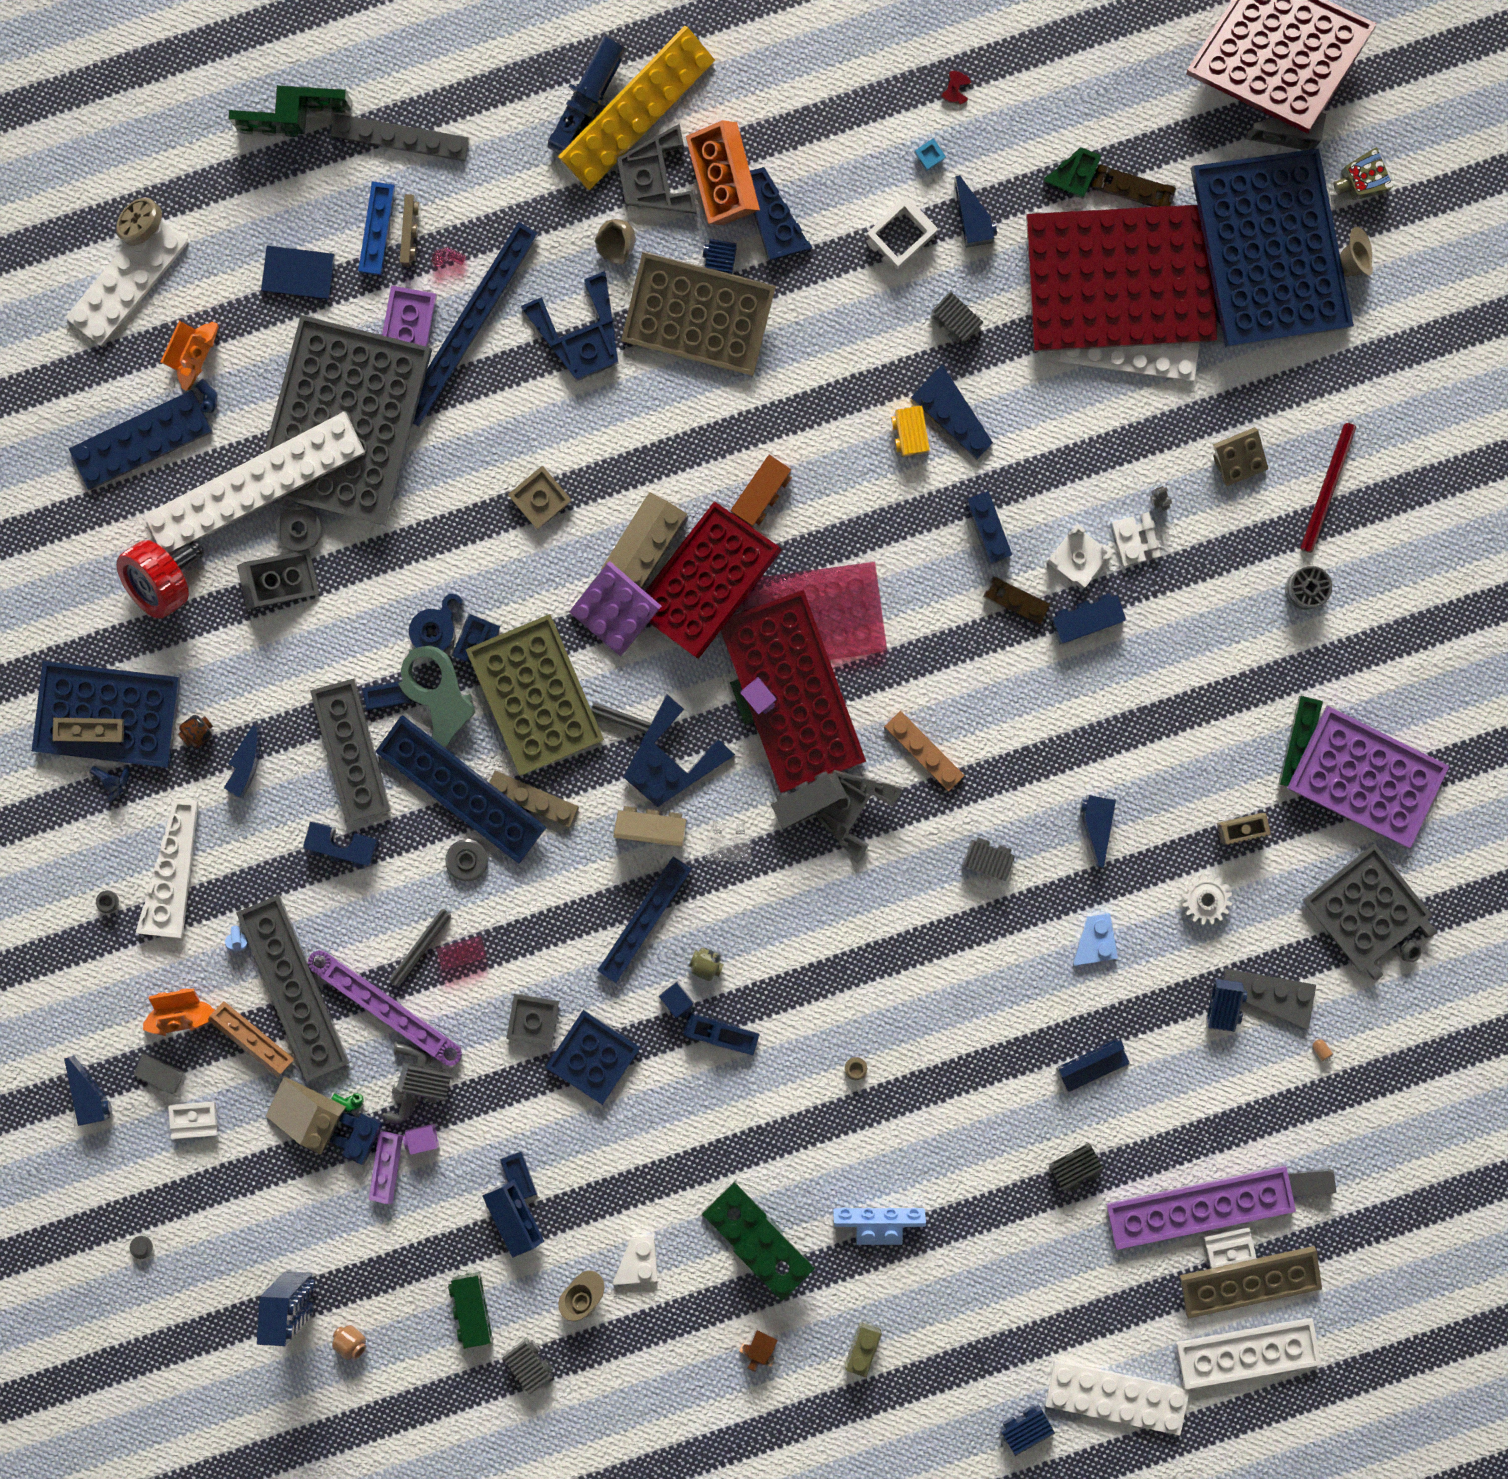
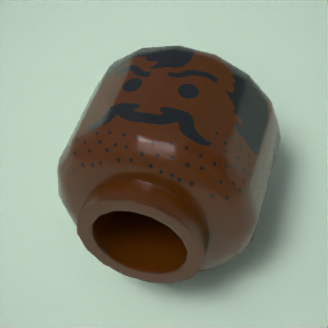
M192 715L180 724L178 735L188 748L191 746L199 748L212 738L213 735L210 729L213 725L206 716L200 718L198 715Z

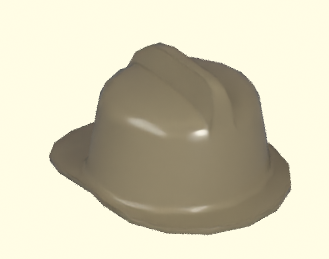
M1354 227L1351 230L1350 243L1340 253L1345 277L1361 274L1371 276L1373 273L1372 246L1365 231L1359 227Z
M584 1271L564 1290L559 1298L558 1307L565 1319L579 1321L590 1316L595 1311L605 1290L601 1275L595 1271Z

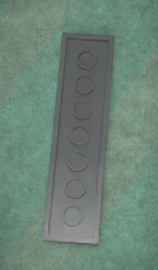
M280 894L236 912L306 1082L349 1064L350 1061L314 975L309 968L307 958Z

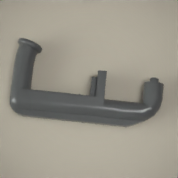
M394 1043V1055L403 1054L418 1059L416 1064L430 1066L431 1055L426 1051L406 1044ZM394 1086L392 1092L402 1095L397 1086ZM416 1096L415 1099L404 1097L399 1113L395 1114L387 1111V1114L383 1113L384 1121L393 1124L405 1121L413 1113L419 1096Z

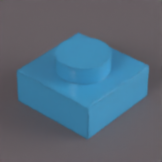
M934 138L914 151L926 171L946 159L945 154Z

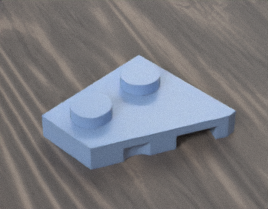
M1110 913L1086 917L1083 933L1073 960L1074 966L1118 958Z

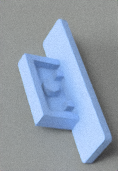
M835 1208L833 1210L835 1227H856L857 1245H902L903 1227L926 1226L924 1208Z

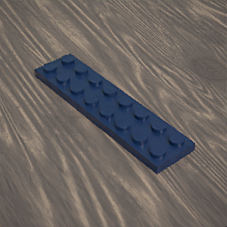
M403 715L397 720L375 751L518 864L521 863L547 828Z

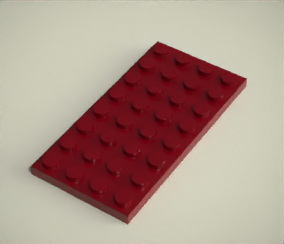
M804 589L732 615L722 628L721 633L742 690L759 677L776 698L773 702L775 706L766 714L763 711L758 714L748 701L747 703L780 793L793 789L806 781L808 783L815 781L814 777L825 771L827 774H831L834 770L842 771L867 762Z

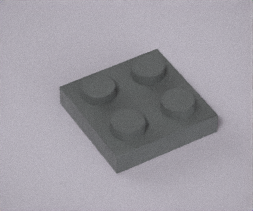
M514 993L506 1039L552 1047L560 1001Z

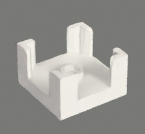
M1077 523L1046 562L1080 589H1084L1113 551L1106 545L1101 546L1085 533L1086 530Z

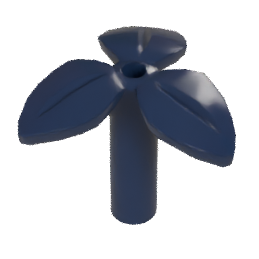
M93 766L90 769V774L100 779L104 787L109 792H112L107 799L110 802L123 792L121 787L127 784L130 769L126 766L120 778L109 775L97 766Z

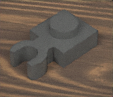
M1163 486L1151 491L1152 496H1150L1153 508H1157L1159 513L1171 508L1170 504H1172V500L1169 499L1167 494L1168 489Z

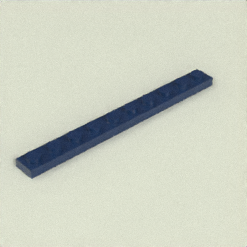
M518 221L428 366L413 424L417 427L421 426L538 237L537 232Z

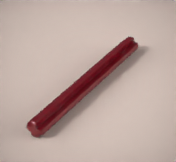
M1345 423L1343 425L1300 547L1305 552L1311 553L1314 550L1356 431L1354 424Z

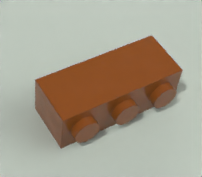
M769 454L730 512L752 528L755 524L760 526L767 515L764 511L768 505L773 507L778 500L779 495L777 492L781 486L786 488L791 481L792 476H790L792 469Z

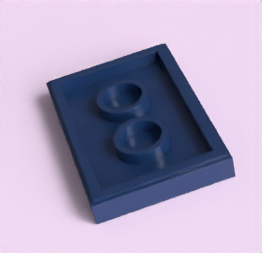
M267 245L261 291L330 300L335 254Z

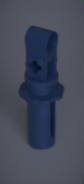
M603 36L579 84H576L577 86L569 84L568 86L574 93L571 96V100H567V107L548 140V149L560 155L589 125L591 119L594 120L596 109L607 106L602 101L604 99L603 96L628 50L627 48Z

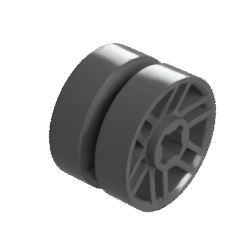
M1307 566L1293 572L1287 579L1285 585L1286 597L1293 606L1299 609L1309 610L1326 603L1331 596V578L1326 571L1319 567ZM1306 586H1311L1312 590H1306Z

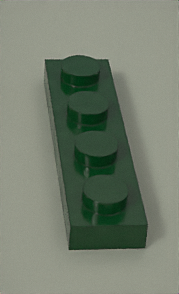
M1299 696L1278 785L1288 787L1317 727L1323 701Z

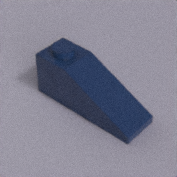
M960 175L955 176L954 185L965 247L993 243L994 236H997L996 223L991 222V216Z
M1086 795V799L1081 800L1080 812L1083 813L1082 819L1096 866L1104 868L1116 800Z
M75 1056L64 1058L78 1126L109 1119L112 1113V1106L110 1101L106 1099L104 1092Z

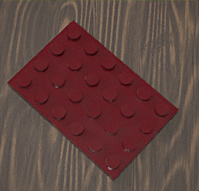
M714 501L645 590L650 597L662 606L649 623L699 660L781 553L782 549Z

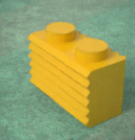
M915 406L895 410V416H891L893 430H897L898 439H895L896 451L901 452L902 457L929 453L930 448L923 407Z

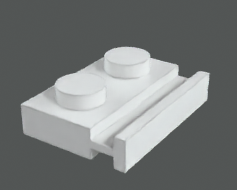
M216 1101L168 1106L171 1139L218 1135Z
M1249 1227L1203 1236L1210 1268L1257 1259Z

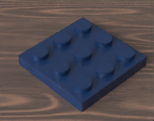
M583 1009L545 1068L603 1105L639 1051L640 1046Z

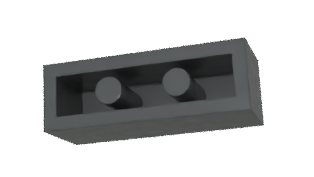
M825 771L815 776L814 782L808 784L806 781L796 786V791L792 794L785 792L776 797L777 801L771 804V807L782 829L792 827L847 798L836 773L827 774Z

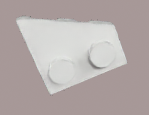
M654 1234L631 1236L613 1280V1285L658 1281Z

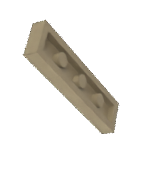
M496 770L489 782L517 805L567 827L571 826L579 808L575 804Z

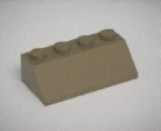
M649 492L601 569L610 561L643 589L687 519V513Z

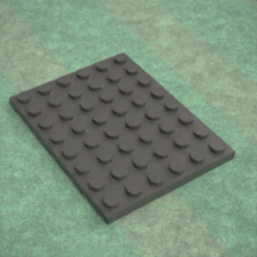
M300 315L264 453L345 412L366 454L281 497V499L386 526L432 348Z

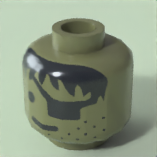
M703 947L699 951L695 950L688 967L691 968V973L694 976L711 981L714 976L719 977L724 964L720 963L721 955Z

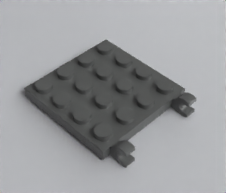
M1375 843L1302 899L1359 972L1366 969L1370 977L1376 981L1383 976V973L1374 962L1417 927H1420L1423 934L1429 938L1437 933L1436 929L1427 920L1432 916L1430 911Z

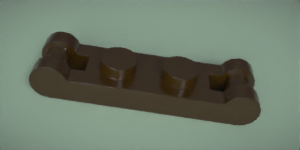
M1098 165L1096 170L1098 175L1096 180H1093V189L1151 207L1172 205L1170 200L1175 195L1176 187L1121 172L1106 165ZM1106 177L1113 178L1111 185L1105 183ZM1156 192L1163 193L1162 199L1155 198Z

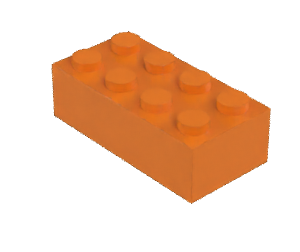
M721 120L687 135L686 140L708 224L725 225L759 211L760 208L737 122Z

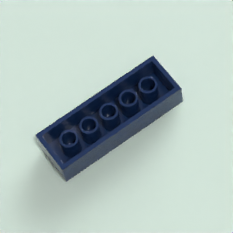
M285 1271L260 1296L256 1345L286 1346L290 1340H293V1337L297 1335L302 1326H305V1323L309 1321V1317L313 1316L314 1303L310 1302L311 1293L314 1294L315 1280L312 1279V1273Z

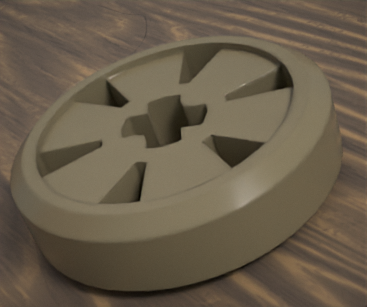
M139 198L130 203L118 218L116 225L118 237L126 244L132 246L147 241L160 225L162 218L160 206L150 198Z

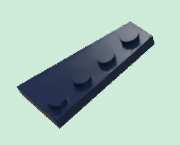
M765 167L750 170L760 208L759 211L753 214L768 261L811 250L813 248L809 240H806L802 233L803 230L794 220L790 213L791 210L782 200L779 190Z
M941 364L913 394L911 399L918 406H922L923 411L978 460L992 445L993 441Z

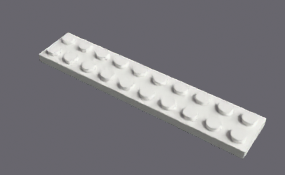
M342 412L144 516L157 544L170 555L190 545L191 542H195L366 453L347 413Z

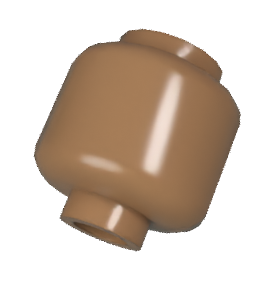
M348 1325L344 1328L341 1326L334 1332L332 1348L344 1359L356 1360L366 1350V1337L354 1326Z

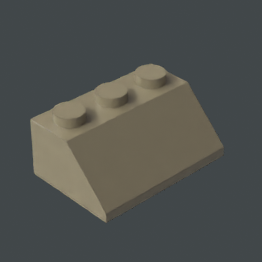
M624 806L623 810H618L613 838L682 847L684 845L687 819L682 818V813L669 812V816L659 815V810L646 809V813H639L636 807Z

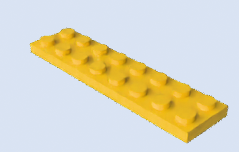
M684 26L568 145L558 158L585 188L590 190L618 162L617 158L624 155L710 67L715 59L693 32Z

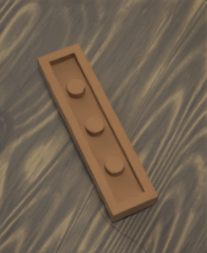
M901 710L884 726L947 791L953 788L965 776Z
M225 1001L209 1016L208 1021L276 1077L279 1078L293 1062V1057Z

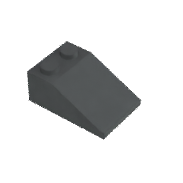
M1326 113L1320 115L1309 134L1283 121L1272 118L1254 123L1246 134L1245 139L1300 150L1315 149L1322 141Z
M309 550L247 561L237 565L247 610L319 594Z

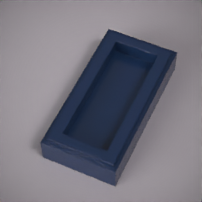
M402 681L362 688L366 711L412 703V699L403 693L398 683Z
M522 1151L500 1158L507 1181L515 1179L524 1199L538 1194Z

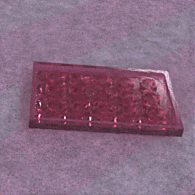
M875 562L761 577L743 601V609L746 611L804 589L829 660L887 652Z

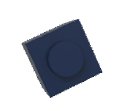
M678 981L659 995V998L675 1018L679 1015L683 1018L693 1010L691 1006L694 1004V1001Z

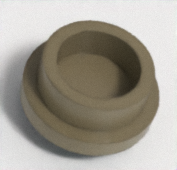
M852 1057L845 1064V1073L852 1080H860L867 1073V1064L860 1057Z

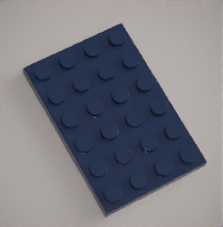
M43 661L31 751L169 768L181 677ZM53 718L124 719V742L53 741Z

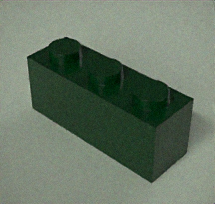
M481 1272L454 1276L451 1284H448L450 1297H454L456 1306H453V1316L455 1320L459 1321L460 1329H457L459 1343L463 1342L464 1349L491 1344L493 1335Z

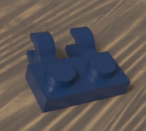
M348 1112L347 1114L342 1113L339 1121L354 1127L350 1139L338 1133L336 1135L333 1133L330 1143L344 1148L343 1156L360 1165H365L384 1123L365 1113H361L359 1118Z

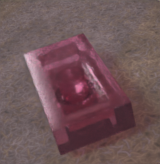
M481 935L436 949L443 971L487 957Z

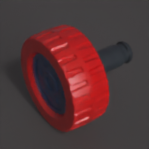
M142 540L119 555L116 562L117 572L129 596L145 613L154 618H164L187 602L189 589L182 570L196 562L198 558L203 557L204 550L199 543L193 541L190 545L185 546L170 556L157 543L150 540Z

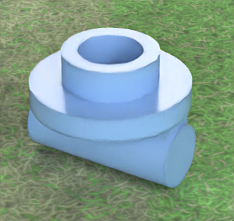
M232 926L230 929L231 934L225 939V946L233 952L242 951L248 946V940L245 934L240 933L239 926Z

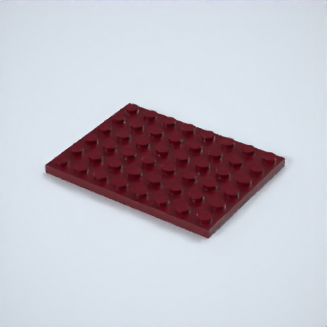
M1197 205L1026 214L1034 352L1217 341L1215 293Z

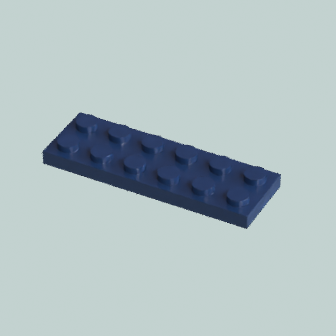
M190 390L68 449L87 489L92 490L213 431L204 412L201 410V405L194 391Z

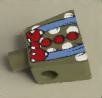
M1377 147L1346 165L1341 170L1343 179L1333 183L1338 195L1349 191L1353 200L1384 194L1393 188Z

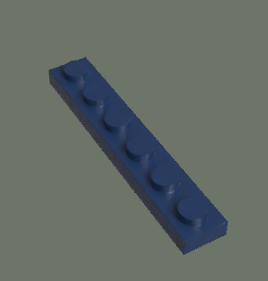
M674 856L671 858L598 968V972L617 983L692 870L691 867Z

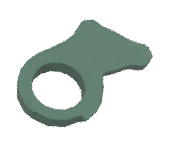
M433 646L418 647L409 651V654L403 660L401 667L402 682L398 684L403 693L410 699L429 706L433 723L432 738L443 747H446L451 742L455 733L474 715L475 706L470 702L473 698L471 694H461L453 665L446 653ZM426 656L432 658L441 668L442 679L436 689L429 690L423 688L414 679L412 668L413 663L418 657Z

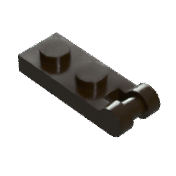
M995 576L992 577L990 581L991 586L983 595L985 599L1039 625L1041 624L1050 603ZM999 588L1005 590L1002 598L997 596Z

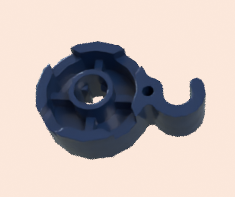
M448 594L442 600V609H426L413 617L409 625V637L411 643L416 648L433 646L445 652L452 646L456 635L453 622L454 613L450 610L449 603L452 600H457L459 604L463 605L465 602L459 595ZM436 626L437 636L429 638L427 636L429 633L427 629Z

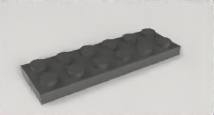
M353 678L310 690L346 823L391 811L356 679Z

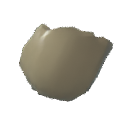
M620 219L606 221L600 227L594 240L597 253L614 264L623 265L628 260L636 242L635 231L632 226Z

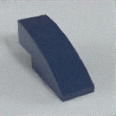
M256 725L251 727L228 763L236 769L227 781L224 789L238 798H243L256 772L260 756L261 728Z
M691 1012L688 1015L683 1032L689 1038L752 1056L760 1036L757 1032Z

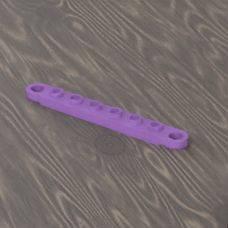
M318 950L309 956L308 965L311 971L447 1066L455 1065L461 1060L462 1049L457 1043L328 952ZM317 955L323 956L326 960L323 968H317L314 965V958ZM454 1048L457 1052L456 1058L454 1060L446 1059L444 1056L445 1049Z

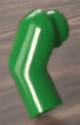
M334 1093L331 1098L346 1106L345 1112L356 1110L364 1103L363 1096L360 1093H354L347 1098Z

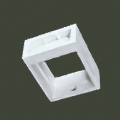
M906 196L867 232L866 238L868 241L866 242L873 251L876 252L878 250L884 256L882 260L889 268L894 267L898 270L937 234L938 228ZM903 210L924 235L898 258L876 234Z

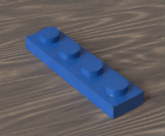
M372 181L358 268L359 273L382 276L395 194L394 184Z

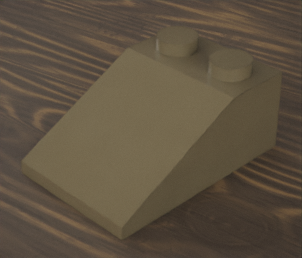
M284 1076L266 1117L300 1145L321 1155L328 1146L346 1106Z

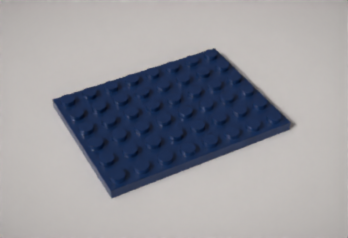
M1319 148L1195 165L1190 168L1225 348L1354 327Z

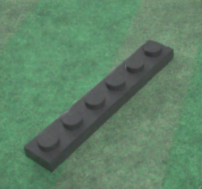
M335 113L330 135L336 139L459 161H466L469 137Z

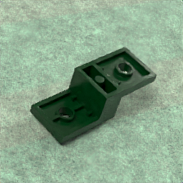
M277 85L275 113L229 110L228 119L241 134L251 135L254 131L262 132L263 135L267 136L285 133L287 137H298V134L305 135L307 108L315 112H321L323 109H332L336 113H345L346 110H352L353 101L345 89Z
M735 1181L702 1212V1215L734 1247L733 1252L781 1301L815 1269L783 1235L782 1229ZM737 1208L740 1210L741 1215L738 1219L732 1220L727 1215L728 1210ZM779 1262H786L789 1265V1270L786 1273L780 1274L777 1272L776 1265Z

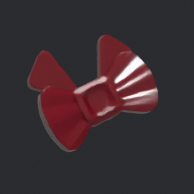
M950 71V81L947 90L942 93L941 98L949 103H956L958 101V104L961 105L967 102L968 98L958 92L960 85H969L971 80L967 75L959 71Z

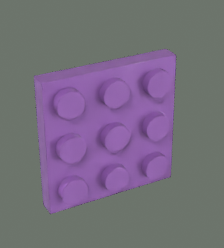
M609 561L569 612L621 657L662 606Z

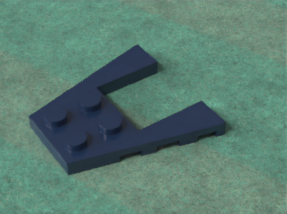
M605 271L584 279L601 321L570 334L558 337L542 297L521 305L524 313L576 381L619 364Z
M668 694L665 695L639 748L636 750L623 775L624 779L656 807H659L735 755L717 738L691 769L686 772L661 750L655 742L684 710Z

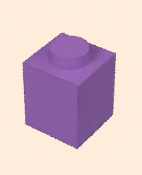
M759 677L740 691L758 714L762 711L766 714L775 706L773 703L776 700L775 696Z
M435 1123L408 1129L405 1132L406 1136H403L405 1150L409 1149L410 1155L437 1149L440 1146Z

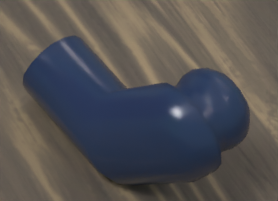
M202 379L195 386L204 395L201 410L205 413H211L217 407L218 394Z

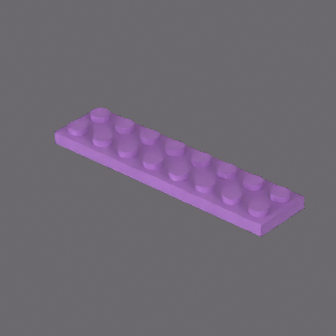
M1286 1166L1106 1203L1116 1250L1296 1212Z

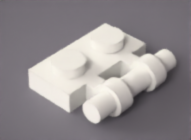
M1149 512L1141 514L1142 524L1136 525L1134 516L1111 523L1123 567L1145 561L1144 552L1148 550L1151 552L1152 559L1161 556L1159 550L1161 545L1159 540L1156 539L1154 532L1155 523L1154 520L1151 521ZM1145 530L1148 543L1142 545L1139 532Z

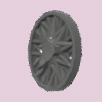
M471 839L459 840L452 844L447 851L445 858L446 867L449 873L457 880L473 881L481 877L488 865V855L485 848L479 842Z

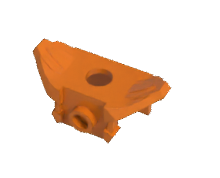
M181 321L178 322L160 362L177 371V377L182 389L186 391L191 390L196 378L202 372L201 367L210 348L214 345L215 336L219 328L218 323L211 322L194 329Z
M184 988L170 993H158L157 995L149 996V1001L154 1010L143 1022V1030L166 1036V1033L187 1029L193 1031L209 1023L208 1018L215 1009L209 1004L200 1001L194 988Z

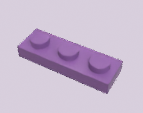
M385 1131L379 1132L369 1200L393 1204L403 1135Z

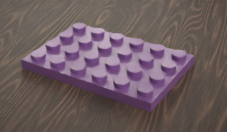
M1326 706L1287 789L1406 848H1411L1449 766L1330 706Z

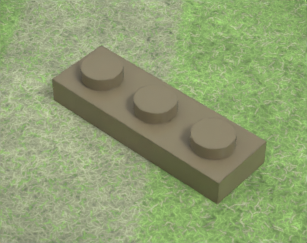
M405 194L400 251V263L403 267H412V261H416L417 249L413 247L414 238L418 237V224H415V216H419L420 202H417V199L412 194Z
M53 718V741L124 742V719Z

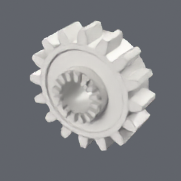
M1208 874L1207 879L1203 875H1199L1198 881L1192 878L1190 879L1192 884L1184 886L1187 891L1186 894H1181V897L1185 898V902L1181 903V906L1187 907L1186 915L1193 914L1192 921L1200 918V924H1205L1206 919H1208L1210 924H1214V918L1221 921L1223 920L1221 913H1229L1225 907L1226 905H1232V902L1227 901V898L1232 896V893L1225 892L1228 885H1220L1221 878L1213 881V875ZM1208 893L1211 896V902L1209 905L1204 906L1201 899L1204 894Z

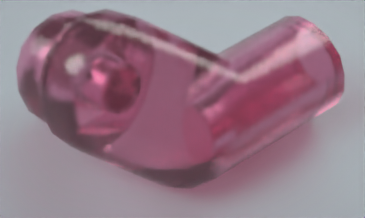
M446 247L436 250L432 254L431 262L434 266L440 267L445 261L451 260L462 266L466 255Z

